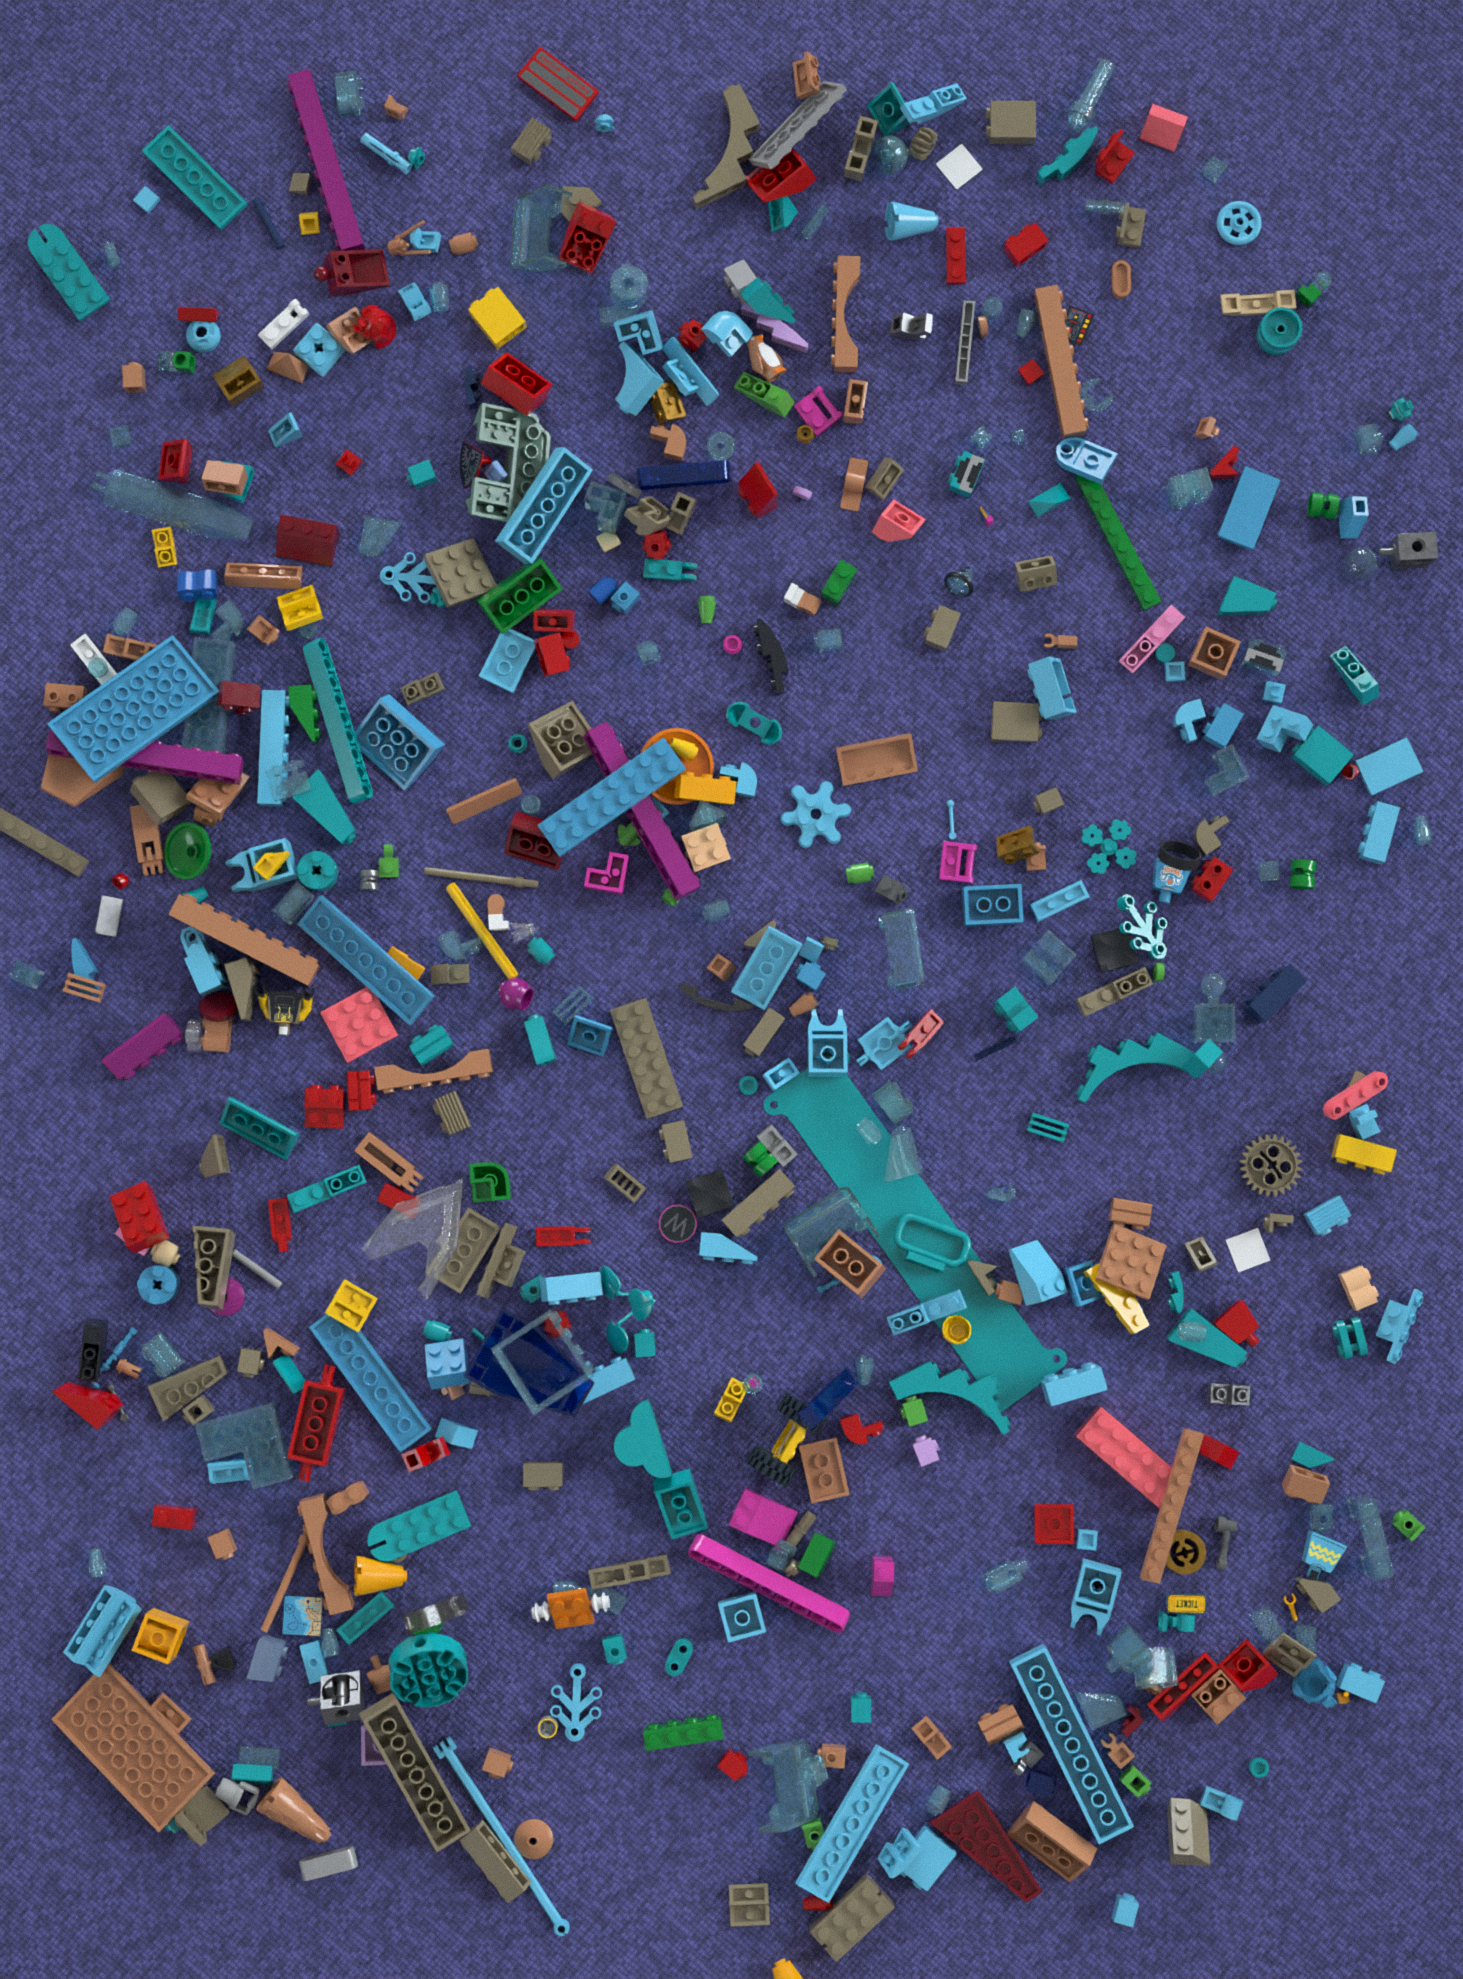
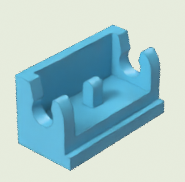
M250 1458L216 1461L207 1464L209 1481L212 1484L251 1480Z
M1022 1730L1003 1739L1014 1763L1029 1752V1748H1026L1024 1751L1019 1750L1027 1740Z

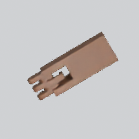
M141 805L130 806L138 863L142 864L144 876H149L148 868H150L151 874L156 875L155 867H158L159 874L164 873L162 863L164 854L159 826H156ZM146 842H154L155 854L151 852L152 847H146Z
M371 1132L365 1136L354 1150L399 1186H404L410 1192L414 1191V1188L409 1185L410 1182L415 1186L419 1185L414 1180V1177L416 1176L419 1180L424 1178L414 1170L415 1166ZM395 1162L402 1167L400 1168L398 1166V1168L396 1169V1171L399 1172L401 1176L397 1175L395 1172L391 1170Z

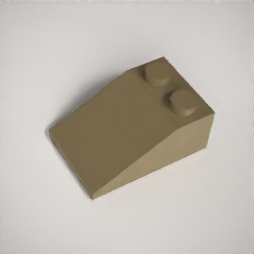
M246 957L224 965L241 1020L250 1022L252 1021L256 997L254 989L255 985H258L257 974L260 971L257 963Z

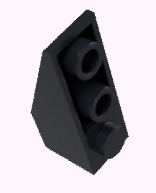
M89 1318L84 1323L78 1380L98 1382L107 1341L108 1320Z

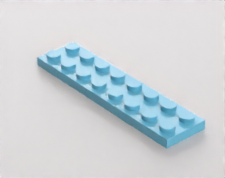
M877 1744L874 1746L795 1883L799 1887L829 1903L909 1765L908 1762Z

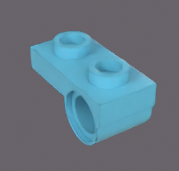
M1207 1785L1199 1802L1201 1806L1235 1821L1238 1819L1244 1803L1239 1798Z

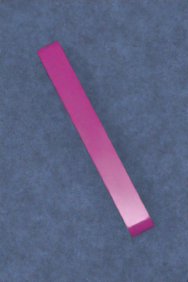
M704 1535L695 1536L688 1550V1555L692 1559L833 1632L842 1633L850 1616V1612L844 1607Z

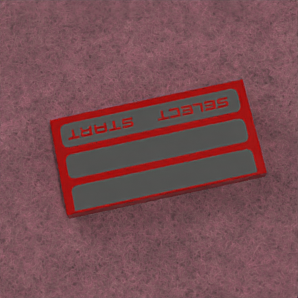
M541 47L538 48L517 74V78L575 122L578 121L599 94L596 88Z

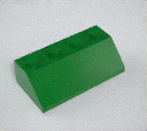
M537 556L532 564H524L477 599L476 602L499 632L504 634L563 589L543 559Z

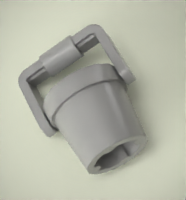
M222 1778L214 1796L227 1803L229 1808L247 1815L257 1804L260 1789L244 1781L239 1783ZM244 1790L254 1794L251 1796L247 1808L238 1804Z

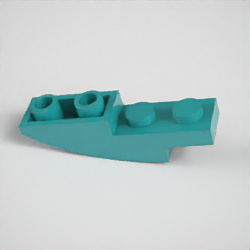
M1097 126L1092 129L1087 128L1077 139L1072 138L1067 141L1063 154L1056 157L1049 166L1046 164L1038 170L1036 178L1038 183L1042 185L1055 175L1061 181L1075 170L1088 154L1098 131Z
M357 1165L288 1194L287 1198L293 1213H297L367 1182L360 1165Z

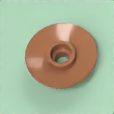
M529 1819L518 1826L514 1835V1844L523 1857L539 1859L550 1851L553 1844V1833L545 1822L538 1819ZM534 1837L536 1838L537 1842L535 1844H531L529 1839Z

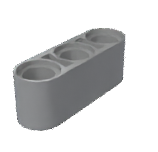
M348 1846L299 1860L303 1881H309L358 1867L354 1846Z

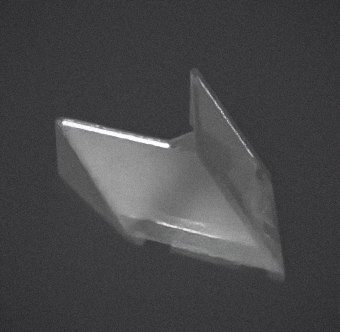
M463 1178L456 1180L453 1184L443 1185L417 1195L414 1199L397 1203L361 1248L371 1261L416 1243H421L428 1248L425 1280L418 1288V1291L426 1300L431 1295L458 1244Z

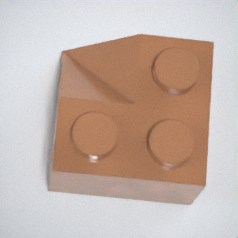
M1205 627L1198 639L1188 666L1223 680L1229 671L1241 641Z

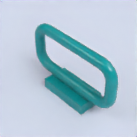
M909 1213L903 1215L899 1219L894 1232V1242L897 1247L908 1252L905 1261L940 1274L944 1271L945 1266L952 1268L961 1267L966 1262L971 1249V1240L963 1231L916 1214ZM908 1221H913L962 1239L964 1244L959 1259L951 1260L904 1243L901 1235L905 1224Z

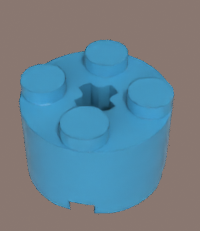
M156 1265L145 1269L141 1273L137 1286L139 1294L145 1301L151 1304H164L176 1298L179 1294L181 1282L178 1273L173 1268ZM157 1281H162V1288L156 1287Z

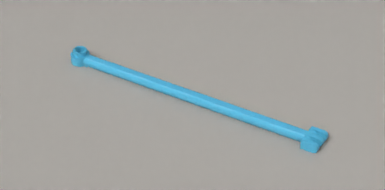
M448 1736L446 1740L449 1746L447 1747L446 1743L442 1740L439 1743L443 1750L441 1751L435 1745L433 1747L439 1759L444 1756L446 1757L501 1844L531 1881L529 1887L553 1922L555 1934L561 1937L565 1936L569 1932V1922L560 1917L453 1752L457 1746L452 1738ZM559 1926H564V1927H565V1931H564V1932H560V1931L558 1930V1927H559Z

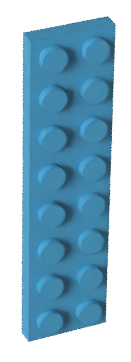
M662 738L538 824V827L558 856L561 857L684 772L686 768L665 738Z
M323 895L317 898L297 924L409 1025L416 1021L435 997L434 994Z
M327 1314L309 1327L400 1453L432 1429L361 1330L357 1332Z

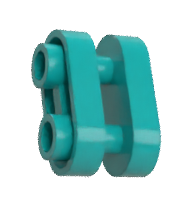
M1358 1316L1349 1318L1350 1324L1345 1325L1344 1321L1340 1320L1335 1321L1334 1326H1332L1333 1335L1335 1338L1337 1337L1339 1343L1337 1345L1338 1355L1340 1357L1343 1356L1344 1360L1353 1358V1351H1357L1359 1356L1368 1354L1363 1328ZM1348 1332H1352L1353 1344H1350Z

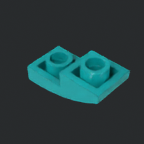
M1179 1271L1169 1273L1168 1283L1171 1289H1175V1292L1168 1294L1170 1299L1167 1301L1171 1311L1174 1310L1175 1313L1182 1312L1184 1299L1183 1285Z

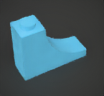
M623 341L619 348L625 358L626 375L616 401L620 404L619 408L624 413H631L636 416L664 380L634 346Z

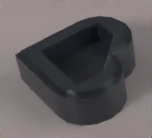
M229 1646L215 1653L210 1659L212 1667L222 1668V1670L227 1672L232 1671L236 1666V1659Z

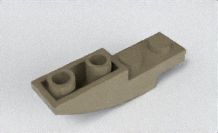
M1144 967L1075 1001L1082 1016L1085 1017L1153 985V982Z

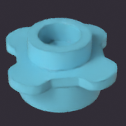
M603 114L595 119V123H597L596 130L602 132L614 130V126H612L614 120L611 116Z

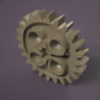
M1265 1134L1264 1140L1258 1136L1257 1143L1251 1140L1252 1147L1245 1146L1248 1152L1241 1153L1245 1157L1244 1160H1239L1240 1163L1244 1164V1167L1239 1168V1170L1245 1171L1241 1178H1248L1245 1185L1252 1184V1191L1258 1188L1259 1195L1263 1191H1265V1196H1269L1270 1192H1272L1273 1196H1277V1191L1283 1195L1285 1194L1284 1188L1288 1191L1291 1190L1289 1184L1297 1185L1294 1178H1301L1297 1171L1303 1170L1301 1167H1298V1164L1303 1161L1296 1158L1300 1153H1294L1293 1151L1296 1149V1146L1289 1147L1291 1141L1287 1140L1284 1143L1283 1136L1278 1140L1276 1134H1273L1271 1139L1268 1134ZM1271 1146L1277 1151L1275 1157H1271L1268 1154V1149ZM1260 1151L1263 1152L1268 1162H1274L1273 1168L1281 1175L1282 1179L1278 1178L1273 1169L1267 1168L1269 1163L1260 1155ZM1255 1158L1261 1160V1167L1259 1169L1253 1166ZM1282 1162L1288 1164V1171L1285 1173L1280 1169ZM1268 1173L1273 1176L1271 1184H1267L1265 1181V1176Z

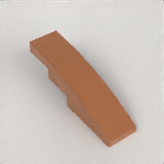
M107 634L102 653L136 661L158 645Z

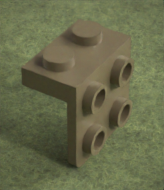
M206 1785L175 1815L174 1820L180 1829L184 1828L189 1839L193 1843L197 1842L200 1847L207 1842L206 1832L229 1814L228 1807L215 1797V1793Z

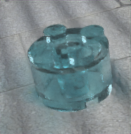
M628 264L621 265V267L613 272L610 279L609 294L613 304L623 310L640 307L646 299L648 277L638 267Z

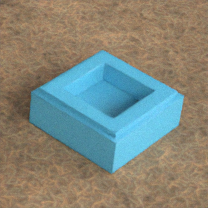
M144 186L133 201L149 214L160 201V198Z
M1184 661L1164 663L1165 682L1185 681Z
M807 937L799 955L816 963L825 945Z
M1078 1529L1076 1549L1096 1551L1098 1531Z

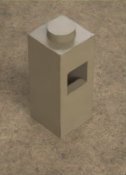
M769 1007L743 1044L746 1048L744 1051L752 1057L755 1055L759 1057L784 1022L785 1017Z

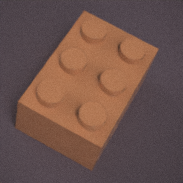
M839 1229L814 1258L821 1267L861 1299L886 1270L882 1263Z

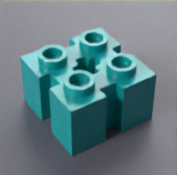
M1016 987L994 1002L995 1012L1000 1017L1003 1015L1006 1018V1026L1011 1032L1015 1031L1016 1034L1038 1018Z

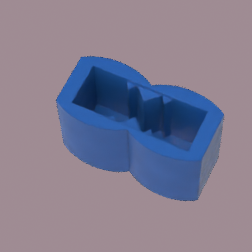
M201 570L198 572L185 571L178 573L177 593L179 600L191 602L197 599L211 600L217 598L218 578L216 571Z

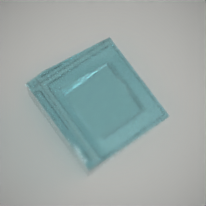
M1211 157L1200 173L1216 183L1226 170L1228 164Z

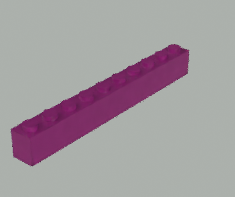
M306 69L289 74L288 90L290 94H294L295 99L292 100L295 111H299L301 116L297 117L300 128H304L306 133L303 135L305 145L310 146L311 149L308 155L311 164L315 163L316 169L313 170L316 181L320 180L322 185L318 188L321 197L326 198L327 204L324 205L327 216L331 215L332 222H329L332 233L337 234L338 239L335 240L337 250H365L311 71Z
M607 722L588 730L583 738L605 777L630 761L625 754L623 745L615 737L614 729ZM650 794L627 810L626 814L675 901H678L697 891L700 887L699 879L690 869L689 861L682 855L680 845L673 839L669 826L665 825L662 814L653 804Z
M50 729L46 744L48 754L73 758ZM154 741L120 766L240 785L244 762L243 758L235 753L227 755L221 754V752L216 750L208 752L202 751V749L197 747L189 749L183 748L178 744L170 746Z

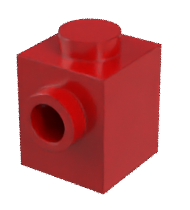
M729 1748L717 1763V1767L736 1782L738 1778L743 1779L748 1772L747 1757L740 1751L736 1753Z

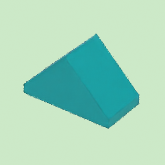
M1208 1039L1181 1066L1196 1079L1217 1060L1223 1051Z

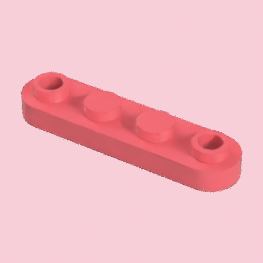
M1374 1071L1328 1100L1323 1107L1324 1115L1327 1118L1336 1120L1384 1090L1388 1084L1387 1075L1383 1072Z

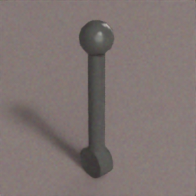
M108 1384L107 1390L116 1395L114 1391L115 1386ZM121 1407L119 1410L121 1414L120 1419L124 1422L129 1419V1416L124 1413Z

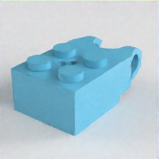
M285 838L249 848L225 862L229 868L243 867L245 870L244 878L231 886L234 892H255L299 879L291 842ZM284 851L291 853L269 881L253 869L265 853Z
M192 926L183 929L180 937L188 956L184 960L199 994L206 996L227 988L226 982H228L226 974L219 969V958L211 951L204 934ZM195 933V940L190 942V936Z
M812 1009L811 1021L807 1030L808 1077H846L848 1073L847 1025L843 1018V1009H838L837 1020L831 1026L821 1024L818 1020L816 1009ZM825 1053H829V1056L832 1058L826 1059L823 1056H825Z
M1083 1558L1071 1602L1072 1618L1070 1627L1075 1628L1082 1615L1091 1614L1097 1620L1096 1634L1101 1636L1103 1627L1110 1619L1121 1577L1120 1568ZM1100 1581L1102 1586L1099 1585L1098 1588H1095L1093 1582Z

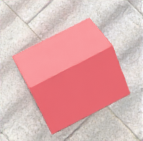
M1152 104L1139 139L1175 152L1188 117Z

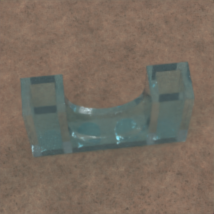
M1366 1494L1347 1498L1351 1518L1358 1522L1365 1542L1366 1555L1360 1556L1365 1575L1374 1581L1395 1577L1376 1499Z

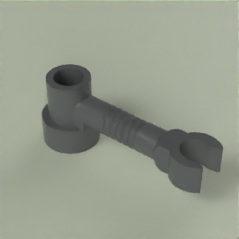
M1217 1516L1214 1522L1215 1532L1222 1533V1543L1216 1561V1568L1226 1570L1231 1532H1236L1237 1521L1227 1520L1226 1517Z

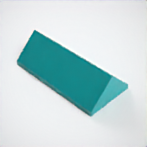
M233 1097L227 1099L219 1122L225 1128L284 1160L288 1159L301 1135Z

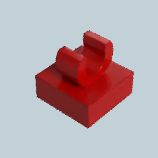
M346 449L336 462V466L352 477L363 461Z

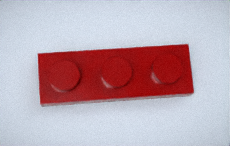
M946 227L947 285L966 284L965 227Z

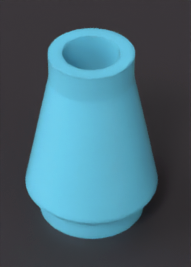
M1409 423L1406 426L1403 425L1389 442V445L1397 451L1399 448L1414 441L1418 433Z

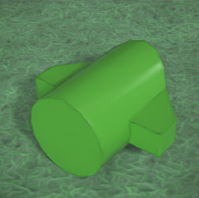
M631 822L626 827L622 824L617 827L618 842L621 845H639L641 841L637 838L638 834Z

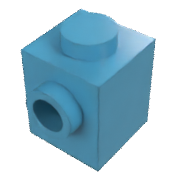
M625 581L611 597V603H613L611 606L618 613L622 611L624 614H627L640 599V593Z
M806 961L805 965L800 964L795 972L798 975L796 980L814 991L817 990L826 973L821 971V966L813 961L811 963Z

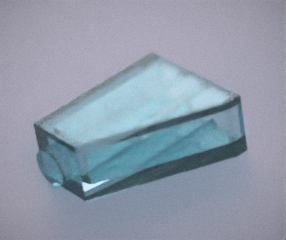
M905 1125L895 1127V1132L890 1134L884 1173L885 1183L923 1172L911 1128H906Z

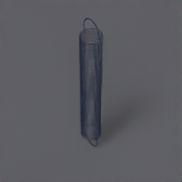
M1015 1036L1001 1041L1003 1043L994 1044L992 1047L986 1048L987 1050L980 1051L982 1053L974 1054L977 1055L974 1058L989 1056L992 1054L991 1052H997L998 1050L996 1049H1003L1004 1047L1002 1046H1010L1007 1043H1016L1017 1041H1013L1016 1040Z

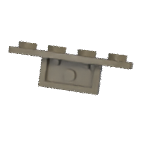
M505 1223L501 1229L498 1242L492 1251V1257L485 1268L483 1279L478 1285V1296L489 1299L496 1281L512 1287L526 1252L511 1245L517 1226Z

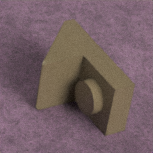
M440 964L431 966V985L470 983L469 964Z
M971 1260L966 1262L986 1294L991 1295L994 1293L993 1287L996 1285L990 1276L986 1277L985 1275L998 1266Z

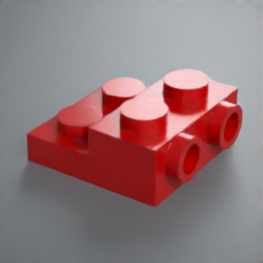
M310 1085V1088H305L304 1127L344 1129L346 1090H341V1086H329V1089H322V1085Z

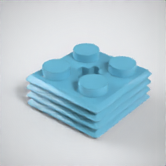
M315 323L293 349L294 354L322 377L325 376L346 351L331 333L318 323ZM318 347H319V348L322 347V348H323V351H322V352H321V351H318V352H317L316 349H317Z

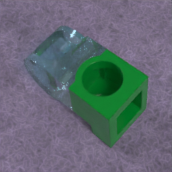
M1326 271L1319 272L1313 283L1308 288L1303 285L1295 296L1309 308L1327 290L1332 282L1331 275Z
M159 352L157 368L168 372L178 371L194 374L196 357L191 352Z

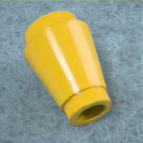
M675 737L669 743L673 751L686 761H692L698 752V747L694 743L676 739Z

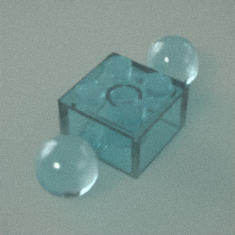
M1217 973L1206 975L1201 982V989L1208 996V1003H1196L1193 1005V1043H1205L1210 1039L1220 1049V1043L1236 1042L1235 1004H1219V996L1225 991L1226 983L1224 978ZM1222 1053L1206 1072L1210 1074L1221 1073L1227 1065L1225 1055Z

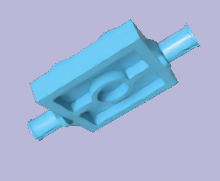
M887 1017L859 1038L858 1042L865 1052L864 1055L856 1060L859 1065L862 1066L871 1060L882 1070L910 1049V1044H907L902 1050L897 1048L902 1040L905 1039L904 1033L913 1027L911 1024L907 1026L910 1022L907 1020V1022L898 1027Z

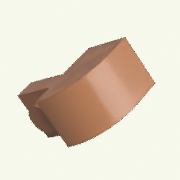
M672 424L669 431L668 428L657 425V427L652 426L650 438L667 443L664 457L683 462L686 452V437L681 428Z

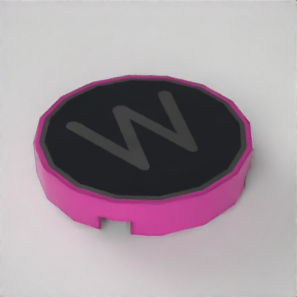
M672 1205L661 1213L659 1229L662 1236L668 1241L681 1243L689 1240L694 1235L697 1228V1219L693 1211L688 1207Z

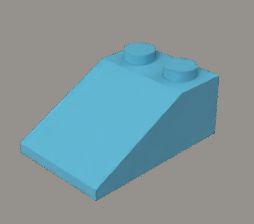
M1038 1240L1009 1249L1026 1306L1040 1303L1068 1292L1061 1271Z

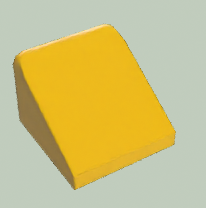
M318 212L299 214L301 235L320 233Z

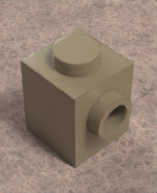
M241 1348L237 1372H242V1376L254 1378V1375L260 1374L265 1365V1360L262 1359L263 1351Z

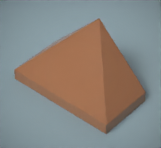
M274 352L267 370L303 383L309 365L289 353Z

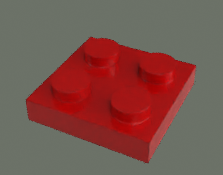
M1034 1504V1543L1074 1544V1504Z

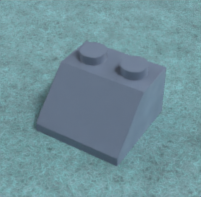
M263 1635L258 1640L247 1679L273 1682L276 1677L279 1678L282 1671L280 1662L282 1658L285 1659L288 1647H285L287 1641Z

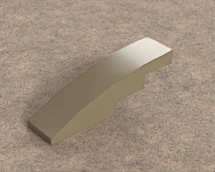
M668 1554L588 1570L592 1590L671 1574Z

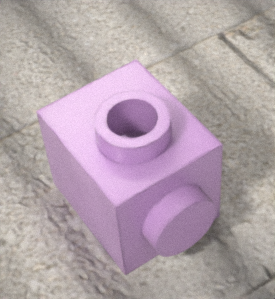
M925 1435L915 1438L912 1446L921 1467L940 1460L936 1452L940 1449L935 1439L932 1440L930 1436L926 1437Z

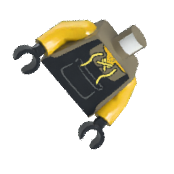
M263 983V990L258 989L256 984L254 992L258 995L260 1008L270 1022L279 1023V1035H289L290 1024L299 1025L312 1010L314 988H312L311 993L306 991V986L301 993L267 991L266 993L267 985Z

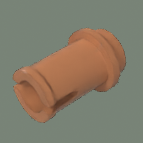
M120 1359L116 1370L119 1371L118 1373L122 1372L138 1379V1373H141L142 1368L127 1362V1359Z

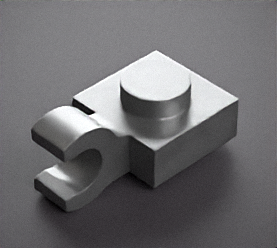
M1030 1739L1019 1749L1024 1751L1026 1748H1029L1028 1754L1017 1759V1762L1010 1766L1018 1776L1023 1773L1026 1765L1032 1768L1044 1755Z

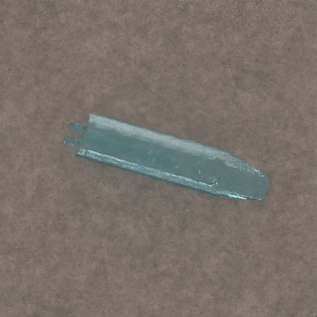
M116 468L110 476L101 472H95V477L108 481L106 487L98 483L91 484V488L104 492L103 504L207 538L248 539L254 521L222 502Z

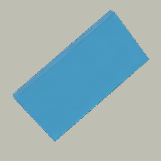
M1245 466L1217 537L1252 551L1275 496L1280 479Z

